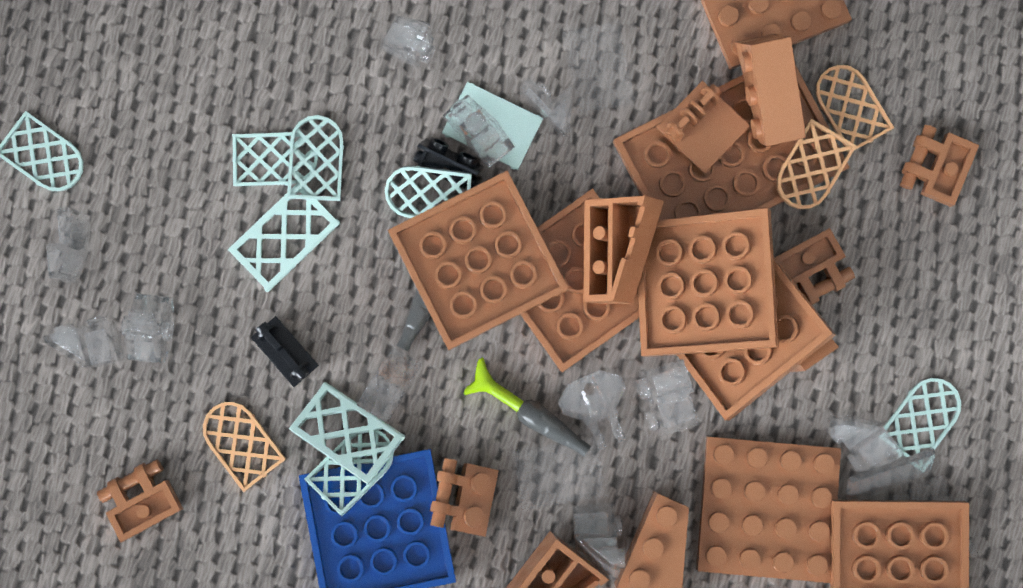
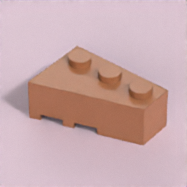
M770 34L735 42L745 83L746 99L753 117L751 119V131L754 139H758V142L765 146L806 138L791 37Z
M648 196L585 200L583 302L633 304L662 210L663 200Z
M653 491L614 584L616 588H682L689 507Z
M549 531L506 588H595L598 585L602 586L609 579L603 571L553 532Z

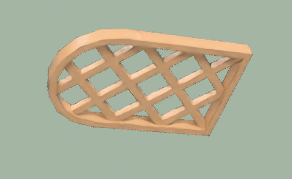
M837 65L828 68L820 75L816 83V97L820 109L825 113L835 132L842 137V133L851 135L850 142L853 144L855 137L866 139V141L857 145L855 150L894 129L893 124L865 77L857 69L848 65ZM840 69L851 71L849 81L838 78ZM835 70L834 77L826 75L830 71ZM855 74L862 81L863 85L853 83ZM822 79L832 81L830 92L820 90ZM836 82L848 85L845 96L834 94ZM852 87L863 90L861 101L849 98ZM867 91L875 105L865 102ZM821 95L828 96L826 106L822 101ZM832 98L844 101L841 112L830 109ZM848 102L859 105L857 116L845 113ZM863 106L875 109L872 120L861 117ZM879 112L887 124L876 122ZM830 114L840 116L838 125H836ZM844 117L855 120L853 131L841 128ZM859 122L871 124L868 136L857 133ZM875 126L885 128V130L873 136Z
M810 119L805 127V133L811 128L813 138L797 140L787 159L781 165L776 179L777 191L781 199L787 205L796 209L813 208L830 194L833 185L857 145L813 119ZM815 127L825 132L827 135L818 137ZM830 138L833 150L822 152L819 141ZM835 139L847 145V147L837 148ZM814 142L817 154L806 156L803 145ZM799 147L801 158L791 160ZM849 150L845 159L841 163L839 153ZM834 154L837 166L826 168L823 156ZM818 158L821 170L810 172L807 160ZM803 162L805 173L794 176L791 164ZM787 166L790 177L781 179ZM837 170L832 181L829 182L827 172ZM823 174L825 185L814 188L811 176ZM807 177L809 189L798 192L795 180ZM791 181L794 193L785 195L781 188V183ZM826 189L823 196L817 201L815 192ZM811 193L813 204L802 205L800 195ZM795 197L796 203L791 202L788 198Z
M224 402L214 406L207 413L203 423V436L210 449L243 492L266 477L268 473L286 460V457L258 422L255 415L244 405L236 402ZM225 406H236V417L224 416ZM221 408L220 415H212L215 410ZM241 409L244 412H246L251 419L240 418ZM209 418L219 419L217 432L207 431ZM224 420L235 421L234 434L222 432ZM240 422L251 423L250 436L238 434ZM255 426H257L265 438L254 436ZM208 435L217 436L215 447ZM221 436L233 438L231 450L220 449ZM237 438L249 440L247 452L236 451ZM253 441L265 442L264 454L252 453ZM269 444L279 456L268 455ZM220 453L231 454L229 465ZM235 455L247 456L245 468L234 467ZM251 457L263 458L261 470L250 469ZM267 459L279 460L266 470ZM233 471L244 473L243 484ZM249 473L259 474L256 479L248 484Z

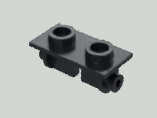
M433 137L430 140L426 138L418 144L417 147L423 149L424 152L418 150L413 160L421 167L443 169L445 166L449 170L472 173L471 188L475 186L478 180L473 174L478 175L484 168L483 165L477 163L478 159L475 156L466 152L458 154L448 149L449 145L446 142ZM450 175L456 183L464 178L462 176ZM468 180L461 184L459 187L465 190L467 188Z
M277 316L268 323L264 322L257 327V333L251 337L293 387L298 385L319 366Z

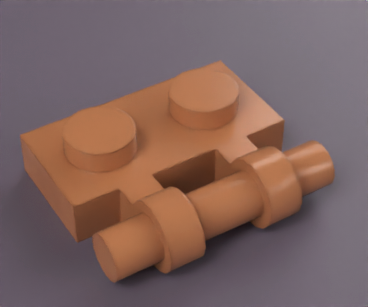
M924 125L921 135L916 136L912 145L915 149L909 162H905L902 169V174L904 175L900 186L912 190L916 179L925 182L920 193L921 195L952 207L957 201L979 145L950 132L944 135L942 143L933 140L937 129L930 125ZM927 153L936 155L930 170L922 167Z
M830 228L775 257L792 281L798 284L801 292L812 305L819 302V297L832 290L837 292L845 288V283L855 278V274L850 267L841 271L836 267L835 263L846 256ZM824 270L827 278L812 285L809 277Z
M444 458L442 471H438L436 479L439 482L436 500L432 501L430 511L433 512L430 525L444 528L446 515L453 516L450 530L486 537L499 470L464 463L462 474L457 475L455 474L457 460ZM452 485L459 486L455 506L449 504Z
M158 459L147 465L142 463L136 466L134 472L121 479L118 477L107 482V487L97 491L98 498L102 503L113 498L117 507L106 512V515L120 543L183 510L169 480H165L157 485L153 480V476L163 471V467ZM140 484L144 492L129 500L127 490Z

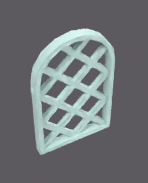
M27 111L23 113L0 144V157L33 180L38 186L50 191H64L71 188L79 181L83 173L84 162L79 150L69 140L64 139ZM30 118L42 127L31 129ZM25 120L27 130L17 131ZM43 131L45 143L33 145L32 133ZM48 131L60 140L49 142ZM27 134L29 145L17 147L16 136ZM12 138L13 148L2 150ZM61 144L63 156L51 157L50 146ZM66 144L70 146L76 154L67 155ZM45 147L47 158L36 160L34 149ZM30 150L31 161L20 163L18 151ZM14 152L15 163L3 154ZM78 158L79 169L70 171L68 159ZM64 160L65 172L54 173L52 162ZM48 163L49 174L38 176L36 165ZM32 165L33 176L21 167ZM77 174L75 179L71 181L70 175ZM66 176L67 185L57 188L55 177ZM50 178L51 187L44 185L39 180Z
M320 115L308 116L299 121L292 131L289 143L287 198L313 201H340L344 150L342 132L338 125L328 117ZM313 120H321L323 122L317 125ZM309 122L314 129L305 136L299 128ZM327 123L336 129V132L330 137L321 130ZM297 132L299 136L302 138V140L294 146V140ZM319 132L325 141L316 148L309 139ZM338 135L340 139V149L332 142V140ZM306 142L313 152L304 159L297 149ZM327 144H330L336 153L327 160L320 150ZM293 153L301 160L294 168ZM317 154L324 163L317 170H314L308 161ZM339 156V169L337 171L331 162ZM303 165L312 172L304 181L295 173ZM328 166L335 175L325 182L319 173ZM292 176L300 183L293 191H291ZM314 177L323 184L315 193L306 185ZM338 178V187L336 194L335 191L329 185H331ZM304 188L310 195L295 194ZM327 189L334 197L318 195Z
M292 132L232 134L233 186H288V173L284 178H281L274 170L282 162L289 167V162L286 158L290 154V148L281 155L274 147L281 140H284L289 145L290 141L285 136H291ZM262 137L278 138L270 145ZM301 137L294 143V146L302 140ZM240 138L255 139L247 146ZM259 140L267 147L260 156L251 149ZM237 142L245 148L238 156ZM297 149V151L302 155V157H303L304 159H305L311 152H313V150L310 149V150L304 155L299 149ZM270 151L279 158L272 167L263 161ZM247 152L257 159L249 168L240 161ZM318 155L314 156V163L311 160L308 161L314 170L317 168ZM259 163L268 170L260 179L251 172ZM237 164L245 170L238 179ZM299 171L295 172L302 181L312 174L309 171L307 175L303 176ZM272 173L279 181L265 180ZM249 174L256 182L242 181ZM292 180V184L298 183L297 180Z
M403 166L395 170L386 182V201L390 208L398 215L413 218L435 207L442 199L444 201L449 200L447 195L455 189L459 194L463 193L459 186L467 180V190L471 189L472 173L421 166ZM414 170L418 172L410 177L406 171ZM401 172L407 181L398 187L392 179ZM427 172L441 175L433 180ZM421 174L430 183L422 190L414 182ZM450 175L462 176L464 178L456 183ZM444 177L452 185L446 192H443L436 184ZM409 184L417 192L411 199H408L401 191ZM390 185L394 188L391 194L389 192ZM432 186L440 195L433 202L424 194ZM397 193L405 202L399 208L391 200ZM421 196L428 206L419 212L412 202ZM409 206V208L415 214H410L402 210Z
M929 378L920 381L909 390L906 398L877 436L896 449L899 454H902L919 468H922L958 419L961 412V399L958 391L951 383L943 379ZM931 381L938 382L939 392L928 394L926 383ZM943 384L948 386L952 391L944 392ZM922 386L923 394L912 396ZM954 394L957 406L946 408L945 395ZM940 396L942 409L930 410L929 397ZM924 398L926 411L914 412L912 400ZM908 402L910 413L899 414ZM956 411L949 423L947 412ZM943 412L944 425L933 426L931 414ZM926 415L928 427L916 428L915 416ZM910 417L912 429L900 430L899 418ZM894 421L896 431L886 432ZM944 429L935 441L933 430ZM929 431L931 443L919 445L917 432ZM913 433L914 445L903 447L901 434ZM896 435L898 446L886 438V436ZM930 448L921 460L920 449ZM915 449L917 461L905 451Z
M379 430L375 431L377 448L388 446L390 440L386 434ZM364 433L350 435L351 440L358 436V443H351L352 448H358V451H362V448L371 447V443H362V434ZM379 436L384 438L386 442H379ZM345 439L333 452L337 454L341 451V454H346ZM394 452L370 485H366L362 490L361 480L356 476H345V468L342 466L340 476L328 477L329 465H339L329 457H326L304 479L321 495L323 500H326L343 517L388 471L392 465ZM362 457L353 459L354 464H357V468L361 471L362 464L373 463V459H362ZM324 467V477H314ZM357 480V492H344L345 481ZM324 481L323 492L313 482ZM328 481H340V493H328ZM340 497L339 508L329 498ZM344 497H354L344 507Z

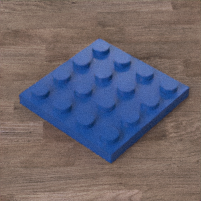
M431 449L393 456L392 465L384 476L343 517L305 481L304 478L310 473L299 475L319 588H431L456 583L446 523H444V528L430 525L433 514L430 511L432 501L436 500L438 481H436L437 476ZM362 464V472L367 474L374 464ZM341 467L329 469L328 477L340 476ZM345 469V476H355ZM324 470L319 471L314 477H324ZM357 480L345 481L344 492H357ZM361 480L362 490L367 484ZM324 481L313 482L323 492ZM328 481V493H340V481ZM340 497L329 498L339 508ZM344 497V507L354 497Z

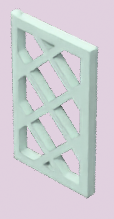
M298 182V183L291 189V191H293L300 183ZM304 188L299 190L302 195H310ZM286 193L228 249L264 287L266 292H269L340 224V221L335 219L317 200H306V210H287V203L291 199L287 198ZM274 215H282L281 234H262L263 225ZM287 215H306V234H287ZM311 215L324 216L330 222L318 235L311 234ZM249 239H257L256 258H245L238 251ZM262 239H281V258H262ZM287 239H305V248L294 258H286ZM251 263H256V269ZM262 263H281L280 272L269 282L261 275Z
M327 382L322 384L321 388L289 428L294 434L367 485H370L399 444L405 439V435ZM329 392L340 400L341 406L322 410L321 400ZM357 411L367 418L368 425L349 429L347 412ZM342 413L344 430L325 433L323 416ZM317 418L318 435L310 436L300 429L307 419ZM383 429L394 437L388 446L377 448L376 430ZM369 432L371 449L352 452L350 435ZM345 436L347 454H336L326 446V440ZM372 456L374 465L367 474L354 466L353 459Z

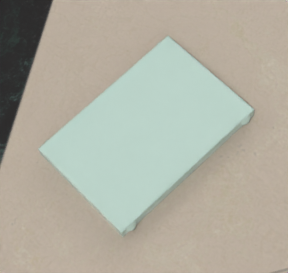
M467 82L442 134L510 166L511 169L518 170L543 118L476 86L474 83Z

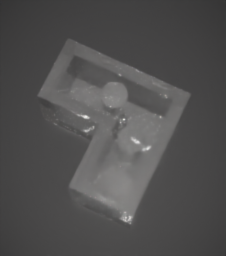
M683 359L638 372L640 379L635 380V386L640 400H647L650 411L645 412V417L651 432L656 430L657 435L662 437L700 425L690 393L694 391Z

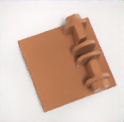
M702 80L664 119L657 129L705 174L750 125L719 96L721 91L716 85L711 84L708 86Z

